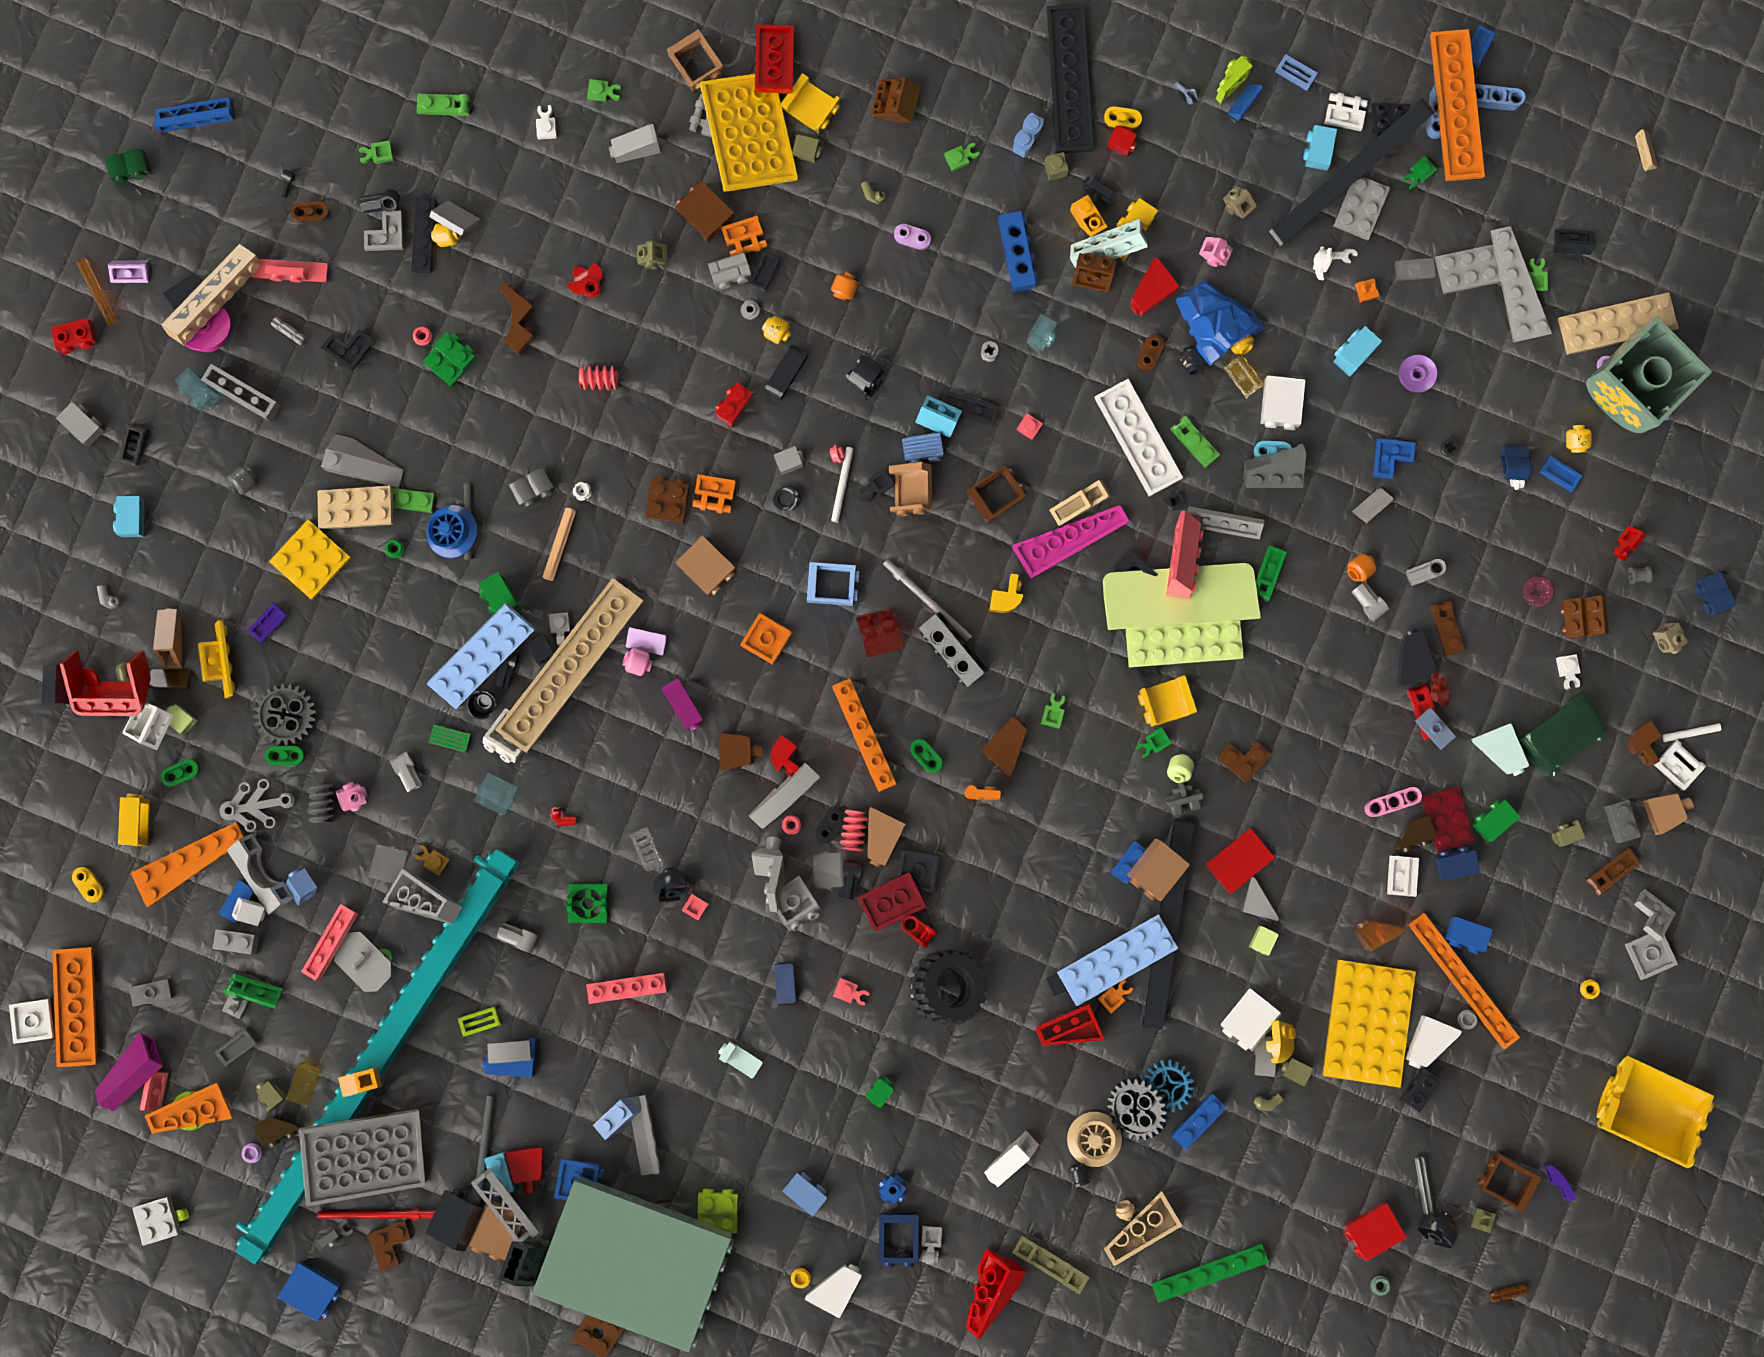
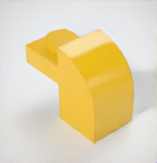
M1010 575L1008 592L992 591L989 611L1009 613L1019 606L1023 598L1022 594H1016V591L1020 592L1021 580H1018L1019 575Z

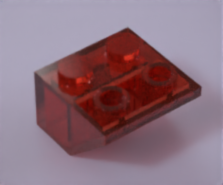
M893 608L883 609L856 618L867 658L904 648Z

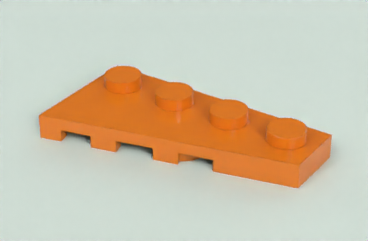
M219 1082L145 1115L152 1134L234 1118Z

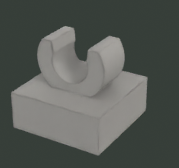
M229 996L222 1011L241 1019L250 1001L236 996Z

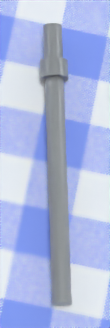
M889 559L883 563L894 574V578L898 581L901 580L935 613L941 612L966 641L972 637L969 632L905 575L906 572L902 568L895 566Z

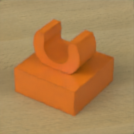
M1375 279L1355 284L1360 303L1379 298Z

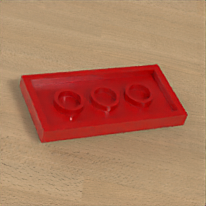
M756 24L755 92L793 94L794 26Z

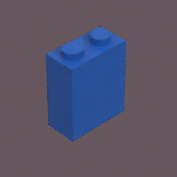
M301 1261L295 1267L278 1298L318 1322L322 1318L326 1319L330 1313L331 1308L329 1306L332 1301L336 1302L341 1295L340 1288L342 1284L306 1262Z

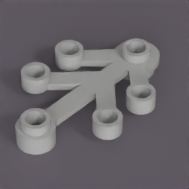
M261 779L258 782V788L248 802L239 805L245 794H249L252 790L249 783L243 782L239 785V791L233 800L221 805L220 815L228 821L235 819L245 826L248 832H255L258 828L257 823L248 820L240 814L249 812L262 821L266 828L272 829L277 825L276 819L267 816L259 809L275 806L291 808L295 805L296 799L291 793H283L279 798L258 802L263 793L271 786L269 780ZM264 781L267 782L266 788L261 787V783ZM244 785L248 786V790L246 792L242 791V787ZM285 797L289 798V802L287 804L283 802V799ZM228 807L232 809L231 814L226 813ZM269 819L273 820L272 826H268L267 821ZM249 823L254 824V828L252 830L248 828Z

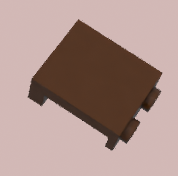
M702 181L699 184L693 185L689 190L690 193L686 197L682 196L676 202L675 209L709 243L722 230L721 227L728 225L735 217L734 212Z

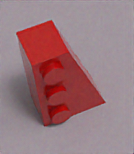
M1089 1004L1080 1006L1034 1027L1043 1046L1105 1040Z

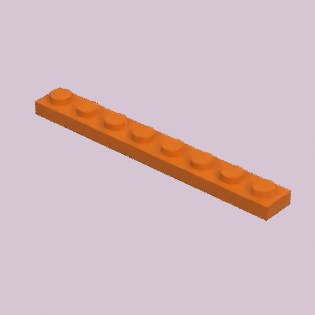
M1422 913L1411 921L1408 926L1499 1045L1506 1049L1520 1038L1426 914Z

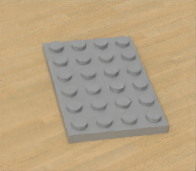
M418 1109L299 1128L307 1207L425 1186Z

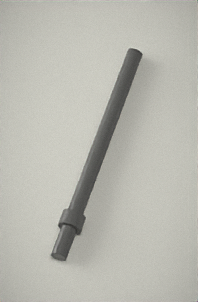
M487 1096L476 1178L485 1172L486 1164L484 1158L487 1157L494 1096ZM484 1179L477 1184L481 1190H483ZM475 1189L472 1191V1198L478 1200V1204L481 1205V1199L483 1198Z

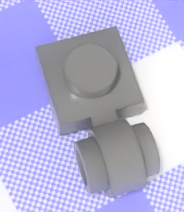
M922 1226L921 1246L928 1247L926 1250H922V1262H925V1264L933 1265L938 1263V1251H935L934 1247L941 1248L942 1227Z

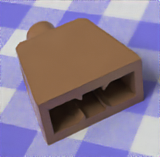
M1678 794L1642 801L1655 835L1663 834L1686 821L1688 818L1685 811L1694 808L1693 802L1689 797L1680 800Z

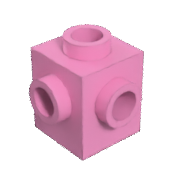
M1206 237L1199 254L1211 266H1226L1233 249L1222 238Z
M354 782L343 785V789L335 791L343 811L350 809L356 811L363 808L362 805L366 803L365 798L368 797L364 786L361 787L357 783L354 784Z

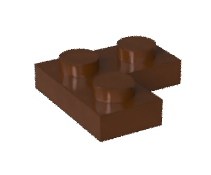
M1258 742L1245 755L1240 753L1231 744H1228L1217 759L1246 784L1271 756V753Z
M406 1220L367 1234L380 1272L400 1264L394 1245L412 1239Z

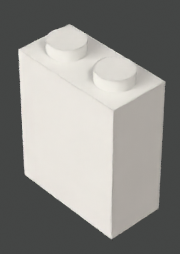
M1267 376L1264 381L1260 424H1265L1267 428H1276L1277 426H1283L1286 430L1298 428L1301 425L1305 380Z
M1249 989L1221 1023L1222 1028H1224L1222 1032L1229 1038L1234 1036L1239 1040L1237 1044L1245 1051L1248 1048L1253 1051L1272 1028L1271 1021H1277L1282 1015L1252 989Z

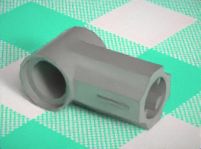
M1434 559L1431 562L1406 570L1411 586L1440 577L1446 571V564L1441 559ZM1433 564H1438L1441 567L1440 573L1433 572Z
M1363 582L1352 591L1353 595L1364 607L1363 610L1371 621L1374 622L1389 610L1385 601L1381 597H1377L1366 582Z
M408 751L390 760L392 768L399 775L408 793L423 785Z
M503 922L496 938L511 943L520 950L531 953L539 935Z

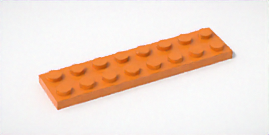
M1469 29L1431 32L1430 40L1445 180L1456 181L1484 178L1485 172Z

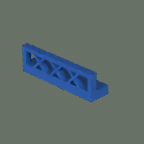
M230 97L155 109L156 119L154 120V126L159 133L232 121L234 117ZM219 104H227L226 108L216 109ZM201 107H207L208 109H210L208 111L198 112ZM183 110L191 112V114L180 115ZM169 113L173 117L161 118V114Z

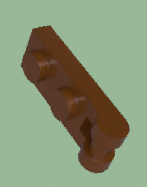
M1446 600L1439 605L1437 603L1430 605L1445 657L1465 651L1451 601ZM1445 611L1446 616L1441 618L1440 612Z
M1626 848L1602 868L1586 878L1585 881L1588 885L1591 884L1595 889V894L1598 896L1641 864V862L1630 848ZM1600 877L1605 881L1602 885L1597 881Z

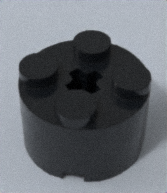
M861 355L856 362V367L853 370H849L845 376V380H847L846 387L864 400H868L867 396L871 398L882 385L883 380H881L882 375L886 376L887 369L869 356Z

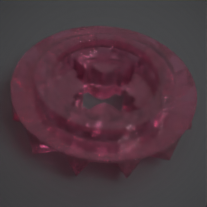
M1543 577L1530 578L1522 588L1523 598H1525L1527 604L1534 607L1547 605L1553 597V587ZM1535 587H1537L1538 590H1545L1542 593H1540V597H1538L1537 595H1531V593L1535 591Z

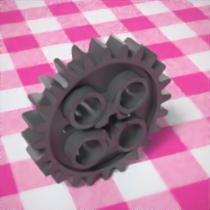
M281 683L280 689L277 685H274V691L267 688L268 695L261 694L263 700L256 701L260 707L253 709L258 712L253 718L259 719L254 725L261 726L258 733L265 732L263 738L268 739L270 737V743H274L277 739V745L280 746L283 741L286 746H289L290 740L293 744H297V738L303 741V734L310 735L307 729H314L311 722L317 721L315 718H312V715L317 714V711L311 709L316 704L309 703L312 697H305L307 691L303 690L300 693L301 687L297 686L294 689L293 684H289L288 688H286V685ZM276 699H281L282 704L279 708L276 709L274 707V701ZM299 702L301 705L300 710L294 712L293 704ZM269 711L287 712L293 715H300L302 718L296 719L287 716L284 718L280 715L269 714ZM276 717L278 724L275 727H271L270 721ZM296 721V723H297L296 729L293 730V731H290V729H289V724H290V722Z

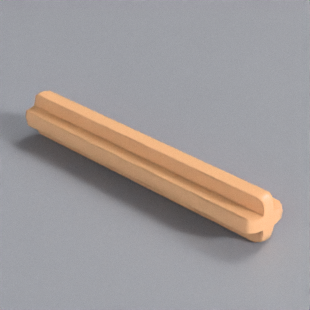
M565 508L543 573V578L546 580H554L576 511L572 508Z

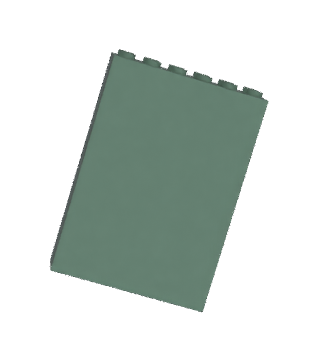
M577 1176L532 1294L689 1352L691 1347L695 1348L700 1332H697V1329H702L707 1314L704 1313V1310H709L714 1295L711 1294V1291L716 1292L720 1276H718V1272L723 1273L727 1258L724 1257L725 1253L730 1254L734 1242V1239L731 1238L732 1232L598 1182L596 1183L590 1179Z

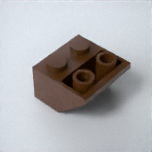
M907 78L879 80L871 116L897 123L912 122L921 86Z

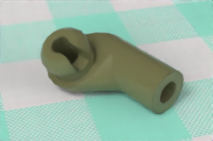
M870 181L861 183L865 198L868 201L876 204L884 201L885 193L873 191Z
M122 662L120 665H117L115 671L118 681L131 682L127 674L126 663Z
M1277 1093L1270 1100L1258 1096L1254 1099V1104L1259 1110L1272 1111L1284 1100Z

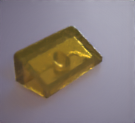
M1243 356L1237 357L1224 367L1245 398L1264 386Z
M299 1062L286 1100L307 1106L320 1068Z

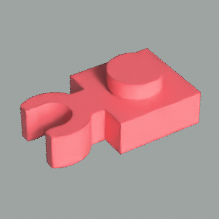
M840 978L833 996L849 1003L854 998L858 1004L865 1005V1002L860 1000V996L862 994L869 996V993L865 990L856 991L857 984Z

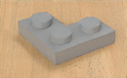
M382 211L383 230L364 231V250H403L402 211Z
M1644 889L1634 905L1649 916L1643 930L1657 941H1660L1676 913Z

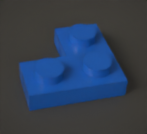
M1377 439L1373 477L1392 479L1395 461L1414 462L1415 443Z

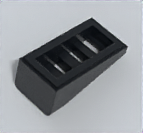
M131 423L127 424L118 461L138 466L149 428ZM133 431L139 432L140 436L132 434ZM130 439L138 440V443L131 442ZM128 446L135 447L136 451L127 448ZM128 453L135 455L134 459L126 457L125 454Z

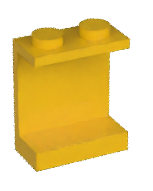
M803 73L793 86V94L788 93L781 103L783 111L818 134L822 129L826 130L830 123V117L836 115L841 107L838 96L834 99L809 83V77Z
M1185 675L1150 688H1143L1139 691L1138 699L1140 705L1145 707L1146 713H1144L1146 723H1150L1151 727L1197 712Z

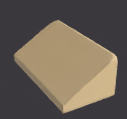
M1642 129L1635 135L1643 168L1645 171L1658 168L1650 135L1646 130Z

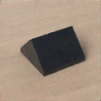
M60 665L43 666L41 705H70Z

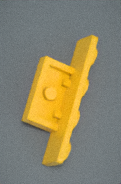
M218 620L215 623L217 641L198 644L203 682L222 680L224 697L230 698L235 692V685L230 677V674H232V665L228 662L230 649L225 641L227 628L226 625H223V620Z

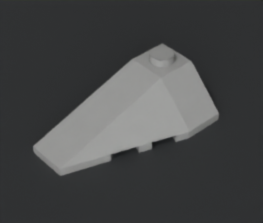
M337 434L333 436L328 444L321 465L328 472L392 486L397 489L400 488L404 473L403 469L355 439Z

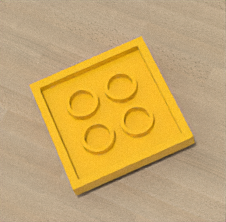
M307 520L269 562L313 600L351 557L310 520Z

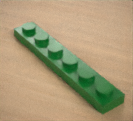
M1260 1243L1157 1280L1151 1284L1157 1301L1162 1302L1267 1264L1269 1261L1264 1247Z

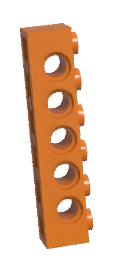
M850 678L833 685L834 693L878 793L896 786L894 777Z

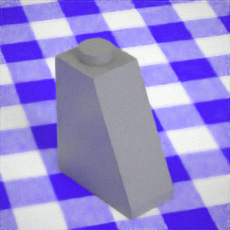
M653 124L611 139L612 146L609 147L611 158L615 157L616 163L660 153Z

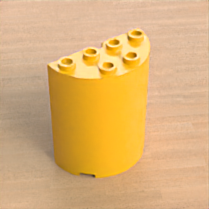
M1627 1056L1618 1064L1616 1076H1611L1606 1084L1597 1110L1596 1117L1599 1118L1597 1126L1683 1167L1690 1168L1696 1159L1694 1156L1695 1151L1699 1148L1702 1141L1699 1133L1707 1127L1708 1121L1706 1119L1708 1113L1713 1109L1714 1103L1712 1101L1714 1096Z

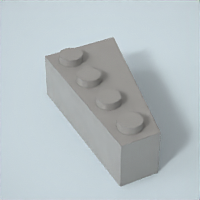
M404 869L400 871L383 900V903L396 909L453 924L462 909L459 904L422 878Z

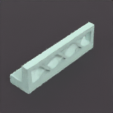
M1135 220L1072 244L1070 259L1075 268L1079 253H1091L1096 257H1109L1114 260L1148 247V242L1142 233L1141 220Z

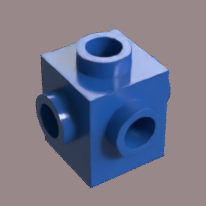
M890 1175L888 1178L885 1176L878 1185L881 1187L879 1189L881 1193L880 1198L888 1204L890 1202L895 1204L897 1200L901 1202L907 1194L905 1192V1181L898 1175L895 1177ZM895 1187L897 1189L896 1193L891 1194L889 1188Z

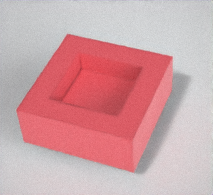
M1027 413L1018 426L1017 431L1033 440L1043 423Z
M691 894L681 911L699 921L708 903Z

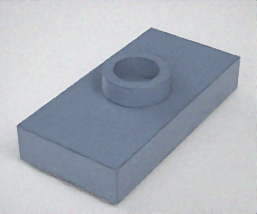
M1431 708L1415 720L1440 750L1456 737Z

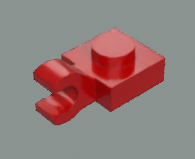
M1628 526L1617 540L1620 545L1613 552L1618 555L1617 559L1624 562L1629 555V550L1635 551L1646 535L1644 532Z

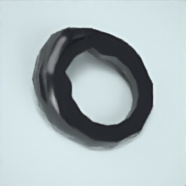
M786 486L775 492L773 501L779 510L791 511L801 503L802 498L795 488ZM788 492L794 495L795 499L794 503H791L789 506H781L778 502V497L780 494Z

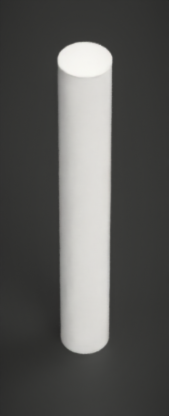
M1718 723L1664 734L1662 737L1664 742L1721 731V725Z

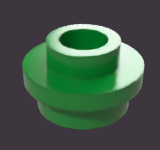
M392 539L386 543L385 552L390 558H399L404 553V545L401 541ZM393 546L398 547L397 552H392Z

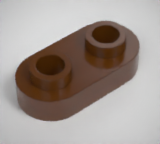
M312 201L295 203L291 207L290 213L292 218L299 223L321 222L329 217L330 210L324 202ZM319 210H323L321 215L317 214ZM304 211V215L299 216V212Z
M1151 335L1146 339L1137 359V366L1140 370L1148 372L1155 367L1164 347L1162 337ZM1156 341L1158 346H1152L1151 342ZM1144 358H1149L1150 363L1146 364Z

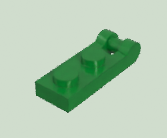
M1270 545L1267 547L1255 580L1257 596L1263 598V601L1266 602L1270 600L1287 553ZM1261 584L1268 586L1266 591L1259 589Z
M231 974L229 978L230 983L224 990V993L228 996H236L276 1009L283 993L281 988L237 974ZM237 985H242L241 989L236 988Z

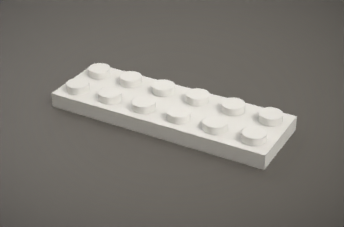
M1129 379L1094 397L1149 497L1183 479Z

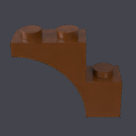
M503 282L499 290L508 299L512 310L511 328L503 341L521 357L535 340L532 335L533 331L526 325L522 327L535 309L532 306L533 302L528 297L524 296L522 298L517 294L519 291L513 285L507 286Z

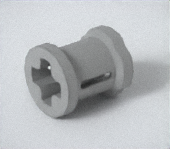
M989 341L983 344L981 357L987 362L994 361L998 355V346L996 343ZM988 348L990 349V351H993L992 355L986 353V350Z

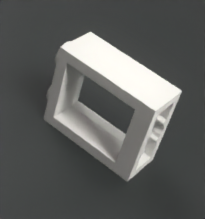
M145 702L144 709L137 715L136 720H134V716H130L123 734L140 744L157 750L174 715L156 705Z

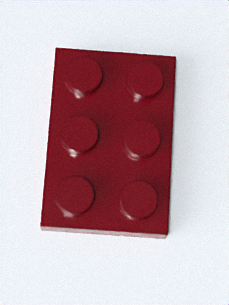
M1459 787L1422 796L1421 801L1425 815L1430 817L1436 838L1433 839L1436 853L1441 850L1452 849L1475 842Z
M910 872L857 897L874 932L927 907Z

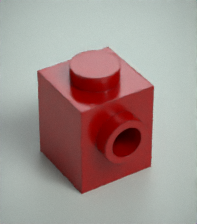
M1116 125L1108 141L1107 148L1128 156L1129 152H1133L1137 145V141H1135L1137 134L1130 128H1121Z

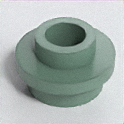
M1381 1275L1374 1277L1370 1284L1373 1293L1379 1296L1386 1295L1391 1287L1389 1280ZM1378 1282L1383 1283V1287L1381 1289L1377 1288Z

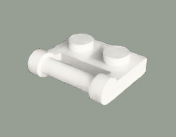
M1677 739L1659 758L1660 762L1655 764V766L1684 791L1704 770L1706 765L1695 759L1681 746L1682 743ZM1675 751L1694 767V770L1691 771L1673 753Z

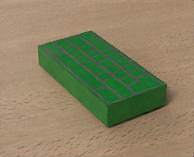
M433 724L428 743L467 753L471 734Z

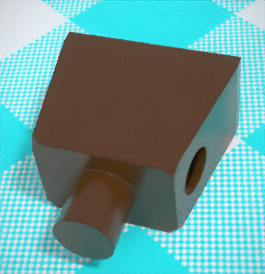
M719 733L720 771L751 766V757H763L762 745L751 746L750 737Z

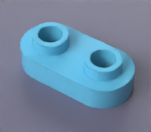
M1260 441L1254 447L1253 452L1255 457L1263 456L1260 453L1262 448L1266 450V454L1272 455L1279 453L1281 449L1289 450L1292 447L1287 442Z

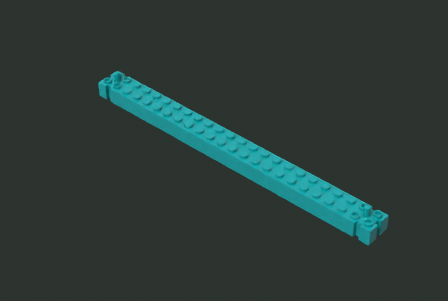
M498 849L495 852L491 851L486 860L479 855L475 857L474 862L482 867L475 876L477 878L475 883L467 887L464 900H460L457 903L462 907L453 924L444 923V931L442 934L438 933L432 942L434 944L433 948L425 952L421 959L423 963L420 967L417 966L411 974L412 980L409 984L406 983L400 991L401 997L398 1001L395 1000L389 1008L391 1010L390 1014L387 1017L384 1016L378 1025L380 1027L379 1031L376 1034L373 1033L367 1043L370 1045L366 1050L360 1052L357 1057L359 1062L355 1067L352 1066L346 1076L377 1067L380 1080L382 1079L521 862ZM339 1085L335 1091V1094H337L335 1099L327 1103L324 1108L325 1114L322 1118L319 1117L313 1126L356 1119L374 1089L343 1097ZM301 1150L297 1151L292 1157V1165L289 1168L286 1167L280 1176L282 1178L281 1182L278 1185L275 1184L269 1193L271 1195L270 1199L267 1202L264 1201L258 1211L261 1213L256 1219L253 1218L249 1225L242 1221H239L236 1225V1228L246 1235H242L236 1244L238 1248L235 1252L253 1264H257L266 1258L273 1244L279 1238L305 1197Z

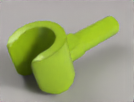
M187 1209L175 1211L177 1221L189 1219Z

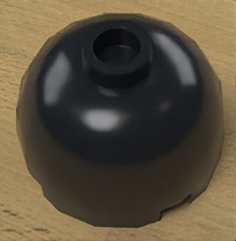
M672 867L663 869L653 882L654 899L657 900L659 898V902L662 903L675 902L680 900L678 896L685 894L687 897L692 893L689 877L683 871Z
M1431 1212L1420 1221L1417 1228L1419 1234L1426 1240L1430 1237L1435 1241L1434 1245L1444 1249H1451L1458 1237V1227L1452 1220L1453 1217L1447 1212Z

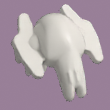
M1321 246L1319 252L1314 257L1313 270L1316 271L1317 278L1319 280L1324 279L1323 272L1328 270L1332 260L1342 259L1346 263H1351L1348 255L1357 256V252L1354 249L1332 252V248L1324 250V247Z

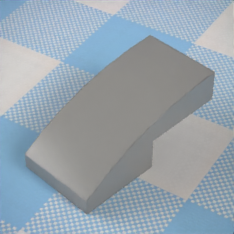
M1264 1036L1256 1046L1254 1075L1275 1077L1276 1064L1271 1061L1273 1054L1268 1052L1266 1048V1042L1273 1041V1037Z
M529 1041L487 1044L489 1064L531 1060Z

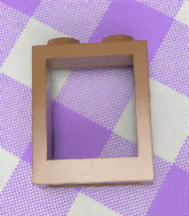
M699 29L667 49L668 56L692 92L701 90V81L719 79L722 73H724L722 63ZM701 45L715 68L692 81L678 58L696 46Z

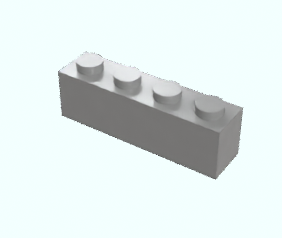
M210 364L201 379L206 385L269 422H272L281 407L276 401Z

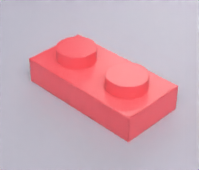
M157 1071L145 1082L140 1110L156 1111L161 1108L168 1073Z

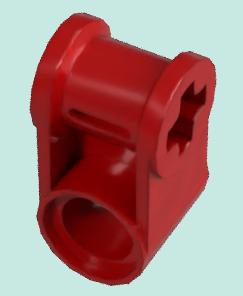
M907 916L901 921V928L926 949L933 936L938 934L916 917ZM907 919H913L915 922V927L911 930L905 928L904 924Z

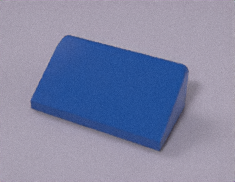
M1256 84L1248 85L1228 111V114L1235 120L1240 121L1260 95L1263 86Z

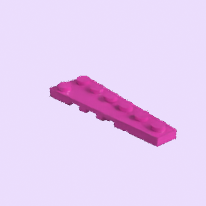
M1119 505L1059 529L1014 544L1012 549L1028 576L1032 579L1130 521Z

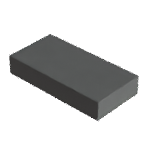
M245 1028L217 1049L215 1054L223 1065L228 1067L259 1043L249 1029Z

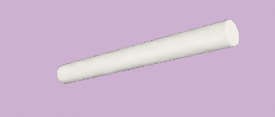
M846 447L831 519L832 522L839 523L854 450L850 447Z

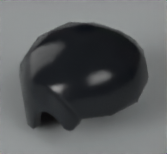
M479 689L469 696L466 708L473 718L484 720L495 712L497 699L489 690Z

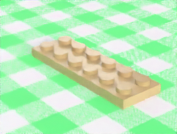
M1670 293L1558 318L1567 355L1623 343L1641 325L1657 316L1671 331L1679 329Z

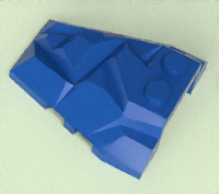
M1205 280L1176 299L1184 321H1188L1191 328L1189 332L1196 339L1198 352L1210 366L1223 358L1230 348L1249 335L1254 337L1266 328L1254 312Z

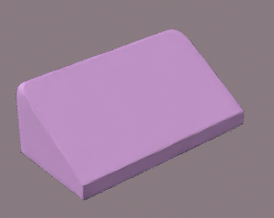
M149 260L111 261L108 264L110 283L149 282Z
M629 627L626 647L663 656L667 636Z

